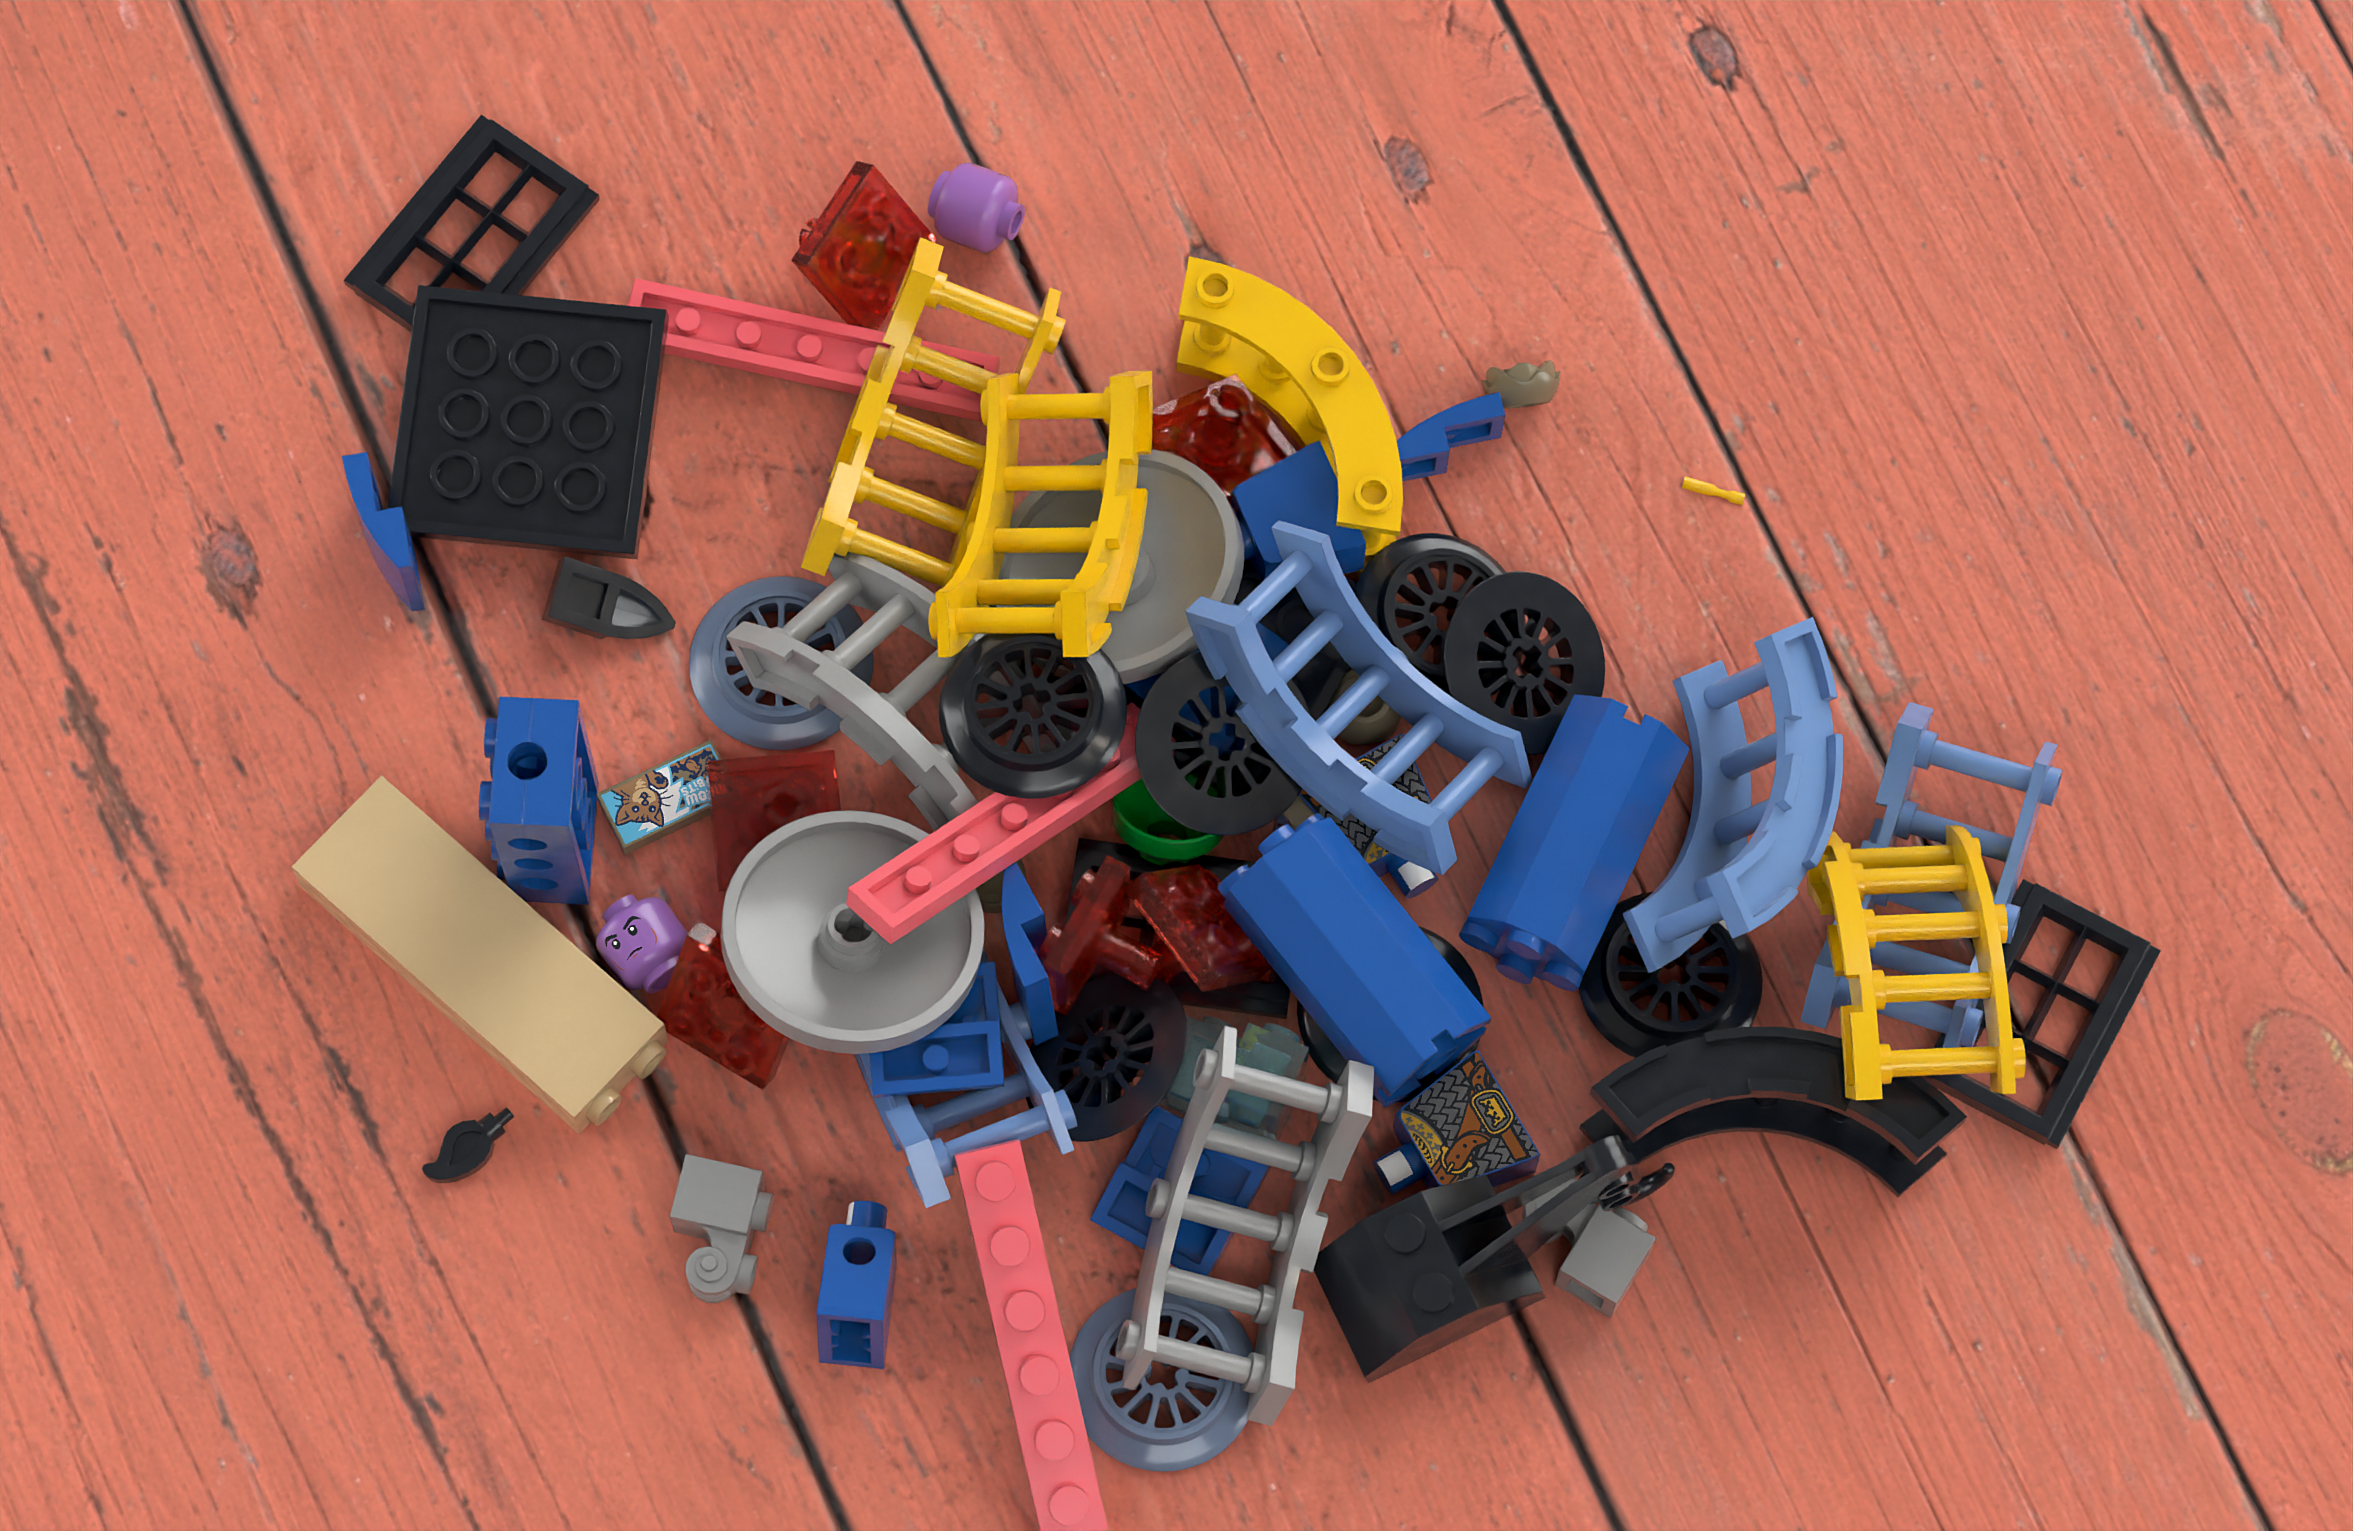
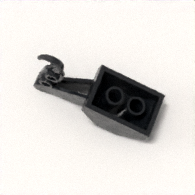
M1614 1135L1589 1145L1564 1162L1498 1194L1495 1193L1486 1174L1423 1190L1355 1224L1318 1253L1314 1272L1365 1379L1370 1383L1546 1298L1528 1258L1588 1204L1600 1203L1603 1211H1610L1633 1204L1664 1186L1673 1177L1675 1167L1672 1163H1665L1660 1169L1642 1177L1633 1153L1627 1152L1620 1137ZM1582 1174L1577 1181L1563 1189L1514 1227L1511 1226L1506 1216L1507 1214Z

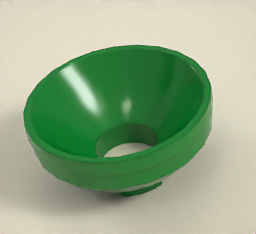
M1187 773L1185 780L1194 787L1198 776ZM1142 778L1113 798L1112 820L1115 830L1132 849L1140 853L1143 859L1157 865H1164L1169 862L1187 863L1210 852L1224 837L1198 832L1174 820L1156 803ZM1210 783L1207 794L1217 797L1218 788ZM1168 833L1175 835L1181 840L1163 839L1152 835Z

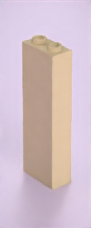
M382 775L292 866L297 882L305 892L578 1134L591 1122L595 1126L605 1122L621 1103L622 1096L619 1092L636 1075L640 1079H644L651 1074L665 1057L667 1050L663 1046L668 1042V1038L662 1021Z

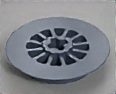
M779 576L758 579L741 585L727 593L710 608L702 619L690 649L689 673L691 684L699 705L705 714L718 728L732 738L753 747L769 750H791L818 743L840 730V722L843 719L820 703L811 711L799 704L785 707L783 706L784 697L776 694V704L774 706L760 704L767 691L755 687L749 696H745L738 690V688L751 683L745 671L742 670L734 675H729L726 669L728 666H742L735 652L728 651L730 643L726 637L743 621H754L757 625L768 627L762 614L777 611L778 627L782 628L786 625L787 612L799 613L827 588L826 586L798 577ZM846 604L822 626V630L814 633L804 644L816 649L831 642L836 649L864 623L850 604ZM873 650L850 670L852 674L865 682L869 687L873 674Z
M1136 1288L1123 1292L1107 1301L1091 1315L1078 1333L1069 1358L1086 1433L1106 1454L1124 1464L1139 1469L1167 1472L1183 1470L1202 1464L1225 1450L1243 1430L1248 1421L1249 1392L1242 1391L1240 1383L1222 1378L1216 1381L1191 1375L1195 1371L1178 1367L1179 1370L1174 1375V1388L1167 1390L1162 1383L1150 1386L1146 1382L1152 1374L1150 1363L1136 1387L1140 1391L1123 1408H1119L1112 1396L1131 1391V1389L1122 1387L1123 1380L1108 1383L1106 1381V1370L1114 1369L1124 1372L1125 1360L1112 1356L1111 1353L1117 1344L1123 1323L1127 1319L1131 1320ZM1164 1292L1160 1322L1171 1323L1168 1337L1176 1339L1178 1328L1184 1325L1197 1332L1188 1341L1189 1343L1200 1345L1202 1342H1207L1212 1349L1246 1358L1251 1352L1254 1353L1247 1333L1228 1309ZM1161 1363V1365H1163L1165 1368L1172 1366V1365H1168V1364ZM1193 1388L1214 1393L1215 1397L1211 1404L1206 1407L1188 1389ZM1150 1400L1152 1402L1146 1424L1136 1422L1129 1417L1144 1401ZM1176 1400H1182L1198 1417L1188 1423H1183ZM1161 1404L1168 1406L1174 1427H1155Z

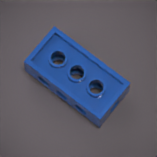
M499 697L498 718L486 719L484 733L485 758H490L492 781H481L479 792V820L485 821L486 841H491V858L497 861V877L500 880H506L508 887L525 902L589 905L597 813L596 794L598 793L599 782L579 700Z

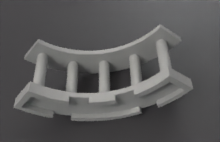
M847 552L845 557L834 553L828 569L835 581L782 628L773 627L770 629L743 621L726 637L753 687L783 696L810 711L820 703L843 719L840 722V731L861 747L880 766L890 759L916 787L908 797L916 805L932 829L936 831L979 802L958 776V764L948 751L945 742L941 745L931 744L906 719L905 713L949 673L953 664L969 646L987 634H974L969 643L952 657H938V642L931 638L928 624L930 606L932 602L936 601L935 594L901 572L875 559ZM846 604L876 612L834 651L824 650L820 653L804 644L808 638ZM900 625L918 634L937 648L936 651L888 694L883 692L878 694L850 672L852 668ZM1013 662L1008 663L1020 679L1026 677ZM999 671L994 672L989 677L994 682L1011 687ZM1033 694L1022 698L1023 708L1017 712L1028 711L1032 719L1043 716L1042 705L1046 701L1038 703ZM989 696L991 699H990L988 702L1001 701V700H998V699H996V698H994V697ZM1001 717L979 719L982 727L986 728ZM1056 726L1065 740H1070L1076 734L1074 731L1063 726ZM1041 734L1039 736L1041 752L1045 753L1057 748L1048 735ZM1029 735L1025 736L1023 740L1033 753L1032 737Z
M1224 1026L1213 1050L1204 1048L1199 1054L1193 1074V1086L1196 1088L1180 1127L1164 1179L1155 1178L1148 1193L1145 1214L1148 1217H1152V1222L1141 1263L1131 1320H1125L1121 1327L1116 1345V1357L1125 1360L1122 1387L1131 1390L1136 1389L1152 1360L1240 1383L1241 1390L1249 1392L1247 1420L1272 1426L1295 1389L1298 1348L1304 1311L1292 1308L1300 1271L1309 1274L1314 1271L1320 1244L1328 1221L1327 1213L1318 1211L1328 1180L1330 1178L1342 1182L1357 1144L1372 1118L1374 1066L1349 1060L1337 1084L1328 1082L1323 1088L1235 1064L1237 1029ZM1230 1089L1317 1113L1319 1123L1311 1143L1301 1141L1296 1146L1214 1124V1120ZM1203 1148L1291 1171L1292 1179L1297 1180L1287 1213L1279 1211L1276 1216L1188 1193ZM1185 1219L1269 1242V1248L1276 1250L1268 1284H1261L1258 1289L1171 1267L1170 1261L1180 1220ZM1164 1292L1251 1315V1321L1259 1324L1255 1352H1251L1246 1358L1159 1335Z

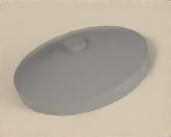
M1154 449L1151 450V455H1139L1137 488H1146L1148 490V500L1140 551L1132 584L1123 610L1109 611L1105 623H1111L1112 632L1106 642L1100 647L1116 667L1123 684L1160 674L1199 649L1185 611L1200 596L1233 605L1240 587L1244 568V543L1241 528L1231 505L1219 486L1195 464L1176 455ZM1108 451L1087 456L1069 465H1101L1102 460L1107 459ZM1032 491L1013 513L1010 528L1090 527L1093 521H1098L1103 495L1101 491ZM1008 553L1004 556L999 579H1075L1088 553ZM996 605V607H1055V605ZM1033 658L1031 661L1044 669L1048 659ZM1060 665L1054 676L1061 678L1071 671L1065 666Z
M831 811L800 818L782 826L760 841L746 855L735 871L725 895L722 911L721 946L724 962L732 983L746 1004L764 1022L790 1039L817 1049L848 1054L876 1053L899 1048L925 1037L945 1023L959 1009L975 982L983 951L985 931L983 909L976 888L890 945L846 905L848 888L929 834L900 819L866 811Z

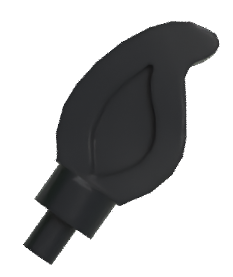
M506 1107L495 1117L489 1112L478 1122L476 1120H469L453 1125L443 1139L438 1159L434 1163L424 1164L422 1166L423 1173L427 1178L436 1183H451L476 1173L489 1161L495 1146L493 1142L506 1133L503 1126L512 1120L514 1115Z

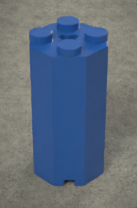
M1574 694L1467 920L1459 933L1460 939L1466 944L1487 952L1492 957L1498 959L1496 969L1502 975L1522 984H1530L1533 977H1536L1567 991L1575 992L1578 990L1589 962L1690 750L1663 722L1645 714L1640 725L1624 718L1628 706L1612 698Z
M1317 813L1302 822L1295 830L1289 824L1280 827L1259 845L1258 850L1263 856L1251 868L1248 865L1241 866L1227 876L1217 887V890L1225 898L1223 906L1346 1061L1352 1060L1374 1066L1373 1095L1383 1107L1410 1096L1422 1087L1418 1081L1419 1079L1431 1072H1434L1437 1076L1452 1065L1484 1035L1487 1029L1485 1025L1490 1023L1491 1016L1331 817L1323 818L1320 813Z

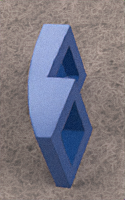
M1500 392L1454 405L1431 416L1397 440L1402 468V482L1446 473L1450 448L1501 438L1505 411Z

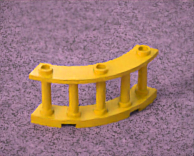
M920 238L891 311H893V314L882 342L891 345L890 349L879 344L876 347L828 480L831 485L824 507L819 508L801 568L825 576L834 553L845 557L847 552L870 557L893 569L940 586L939 590L952 579L967 550L966 534L968 525L976 520L984 476L986 446L896 412L897 405L887 402L899 370L909 374L912 368L982 395L983 390L987 388V378L999 375L921 345L922 338L914 336L913 332L923 307L935 309L938 304L1028 339L1014 372L1019 373V394H1025L1042 351L1052 355L1061 337L1066 321L1056 316L1061 291L1049 288L1039 314H1032L947 281L948 274L938 271L944 246ZM886 436H890L977 469L978 471L965 509H959L873 476L875 470L866 467L865 463L874 437L884 441ZM867 500L956 534L948 561L946 562L857 528L858 521L848 518L852 503L855 502L862 505L863 501Z
M1189 256L1178 319L1184 320L1176 362V372L1198 376L1221 384L1249 400L1255 398L1281 419L1280 424L1293 437L1301 449L1320 440L1338 481L1336 526L1361 531L1366 542L1365 568L1373 556L1390 543L1396 541V536H1400L1403 507L1402 468L1397 440L1387 409L1373 380L1355 353L1335 330L1309 307L1282 289L1252 274L1221 263ZM1364 568L1346 573L1344 576L1359 579Z
M1126 371L1110 376L1109 387H1106L1103 393L1019 394V373H1004L987 378V388L983 390L980 401L982 422L987 427L984 476L975 522H970L966 534L967 550L959 568L952 579L942 589L935 592L936 601L932 602L928 617L931 638L938 642V657H952L969 643L974 634L1055 633L1056 638L1062 640L1063 657H1089L1100 649L1112 632L1111 623H1105L1109 611H1122L1139 556L1148 490L1146 488H1137L1139 455H1151L1152 371ZM1104 419L1105 423L1109 425L1108 457L1102 460L1101 465L1017 466L1019 420ZM1015 491H1101L1103 495L1098 521H1093L1090 527L1010 528ZM1008 553H1088L1075 579H999L1004 556ZM989 605H1055V607L989 608Z
M1945 825L1946 845L1851 849L1850 843H1843L1837 833L1832 831L1817 867L1807 871V895L1816 903L1820 915H1834L1837 925H1827V939L1834 977L1845 976L1849 983L1851 1005L1841 1006L1839 1011L1846 1098L1853 1100L1883 1099L1882 1084H1891L1892 1077L1990 1073L1992 1092L2016 1094L2015 1078H2024L2026 1058L2022 1038H2013L2008 985L2002 943H2006L2008 936L2006 907L2004 904H1994L1988 876L1981 858V847L1978 837L1972 838L1971 834L1960 825ZM1952 891L1960 901L1964 912L1875 916L1873 909H1863L1861 902L1864 901L1865 895ZM1972 938L1979 972L1885 976L1883 970H1872L1869 949H1874L1876 942ZM1983 999L1988 1046L1891 1050L1889 1044H1879L1877 1010H1884L1886 1003Z

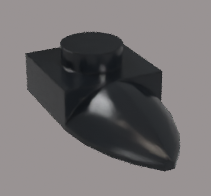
M563 557L558 561L542 617L544 621L598 639H603L606 636L621 639L649 638L674 629L676 624L662 602L641 584L625 576L568 557Z

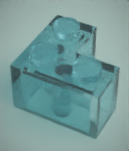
M1186 1016L1188 1035L1185 1055L1170 1090L1160 1102L1161 1105L1186 1114L1196 1088L1193 1086V1074L1200 1052L1204 1048L1213 1050L1224 1026L1235 1028L1223 1020L1204 1016L1202 1021ZM1248 1022L1242 1038L1237 1037L1235 1064L1305 1082L1309 1047L1299 1044L1301 1038L1285 1027L1266 1023L1264 1028ZM1229 1089L1216 1115L1214 1124L1279 1141L1294 1107Z

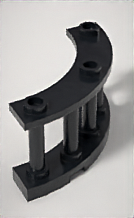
M1748 1026L1705 1032L1702 1037L1678 1042L1668 1047L1665 1044L1647 1051L1618 1067L1592 1086L1590 1095L1602 1109L1583 1122L1579 1129L1592 1143L1618 1135L1626 1151L1633 1153L1638 1164L1664 1149L1687 1140L1711 1134L1740 1131L1788 1135L1816 1143L1843 1155L1863 1167L1879 1179L1896 1197H1899L1946 1157L1947 1153L1939 1144L1965 1122L1967 1116L1941 1091L1921 1076L1892 1077L1891 1084H1882L1883 1099L1853 1100L1846 1098L1842 1038L1815 1031L1786 1027Z

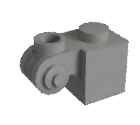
M686 1154L670 1213L673 1231L707 1239L711 1243V1247L696 1249L686 1262V1276L691 1292L699 1300L706 1303L723 1302L737 1292L749 1295L756 1275L758 1256L748 1254V1250L751 1247L754 1231L765 1232L767 1229L774 1194L765 1192L766 1187L763 1171Z
M1573 1178L1525 1204L1522 1220L1570 1184L1577 1181V1179ZM1588 1204L1546 1242L1551 1243L1558 1240L1561 1235H1564L1571 1245V1251L1559 1269L1555 1285L1611 1318L1649 1257L1656 1237L1647 1233L1649 1227L1640 1217L1624 1208L1618 1207L1612 1212L1603 1211L1600 1204L1599 1206Z

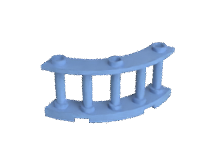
M1278 520L1271 529L1283 562L1238 606L1228 605L1200 596L1185 611L1194 639L1206 665L1215 680L1221 679L1225 675L1242 702L1235 710L1241 721L1246 724L1252 735L1277 764L1311 797L1341 821L1349 814H1352L1368 827L1377 831L1378 833L1374 836L1373 842L1387 851L1417 866L1443 875L1458 860L1448 821L1492 776L1525 789L1533 781L1521 732L1500 725L1459 703L1421 674L1408 661L1404 653L1389 642L1369 617L1351 589L1335 556L1329 535ZM1293 587H1296L1315 620L1272 661L1257 632L1256 624ZM1330 641L1343 659L1358 674L1359 678L1315 721L1286 684ZM1378 695L1413 727L1371 770H1368L1343 750L1334 739ZM1435 742L1468 764L1430 804H1427L1392 786V784Z
M1813 617L1754 642L1761 662L1731 676H1728L1723 661L1719 660L1672 681L1683 709L1690 737L1694 769V793L1689 827L1676 862L1666 878L1652 894L1637 906L1623 913L1648 973L1658 970L1680 957L1703 936L1712 924L1724 920L1733 939L1769 921L1799 893L1797 887L1807 871L1817 867L1832 833L1839 806L1843 777L1842 734L1833 733L1829 701L1838 698L1826 649ZM1769 686L1775 713L1776 732L1747 745L1744 724L1737 700ZM1776 760L1774 781L1769 799L1751 806L1750 772ZM1753 834L1750 841L1747 843L1748 836Z
M1909 702L1897 722L1875 801L1877 805L1887 807L1884 819L1875 818L1869 841L1863 840L1860 849L1894 847L1897 837L1908 840L1910 835L1946 845L1945 825H1960L1971 834L1972 838L1978 837L1982 856L2006 862L1994 897V904H2004L2006 907L2008 919L2006 943L2010 944L2021 911V907L2013 905L2011 902L2041 804L2053 805L2062 777L2063 769L2052 766L2058 745L2045 741L2035 760L2034 766L2029 767L1938 740L1939 733L1929 731L1934 709ZM1930 765H1934L2026 792L2014 837L2012 838L1918 810L1919 803L1909 801L1918 768L1928 770ZM1949 892L1865 895L1864 901L1861 902L1863 909L1873 910L1875 904L1886 907L1888 902H1893L1926 913L1964 912L1957 896ZM1826 939L1821 953L1815 962L1800 1020L1801 1022L1824 1029L1835 1008L1840 1009L1841 1006L1851 1005L1848 979H1845V976L1834 977L1828 939ZM1876 942L1875 948L1869 949L1871 963L1909 975L1979 972L1976 954L1970 966L1893 942ZM1979 999L1956 1000L1953 1009L1929 1001L1886 1003L1884 1010H1877L1878 1014L1946 1034L1943 1048H1957L1961 1045L1973 1047L1983 1016L1982 1010L1975 1009Z
M984 947L980 963L989 962ZM998 981L1001 1039L1017 1072L1004 1078L1005 1087L975 1089L926 1109L922 1103L911 1107L906 1095L873 1098L869 1053L854 1054L896 1152L903 1150L910 1166L905 1167L907 1174L926 1208L951 1199L944 1178L954 1175L953 1168L956 1167L954 1154L1016 1139L1023 1141L1046 1131L1062 1155L1074 1151L1068 1130L1077 1127V1121L1069 1099L1063 1089L1054 1093L1041 1073L1025 1042L1032 1039L1025 1014L1019 1002L1008 1006ZM1026 1097L1030 1098L1034 1106L1032 1109L943 1143L940 1137L936 1139L934 1134Z

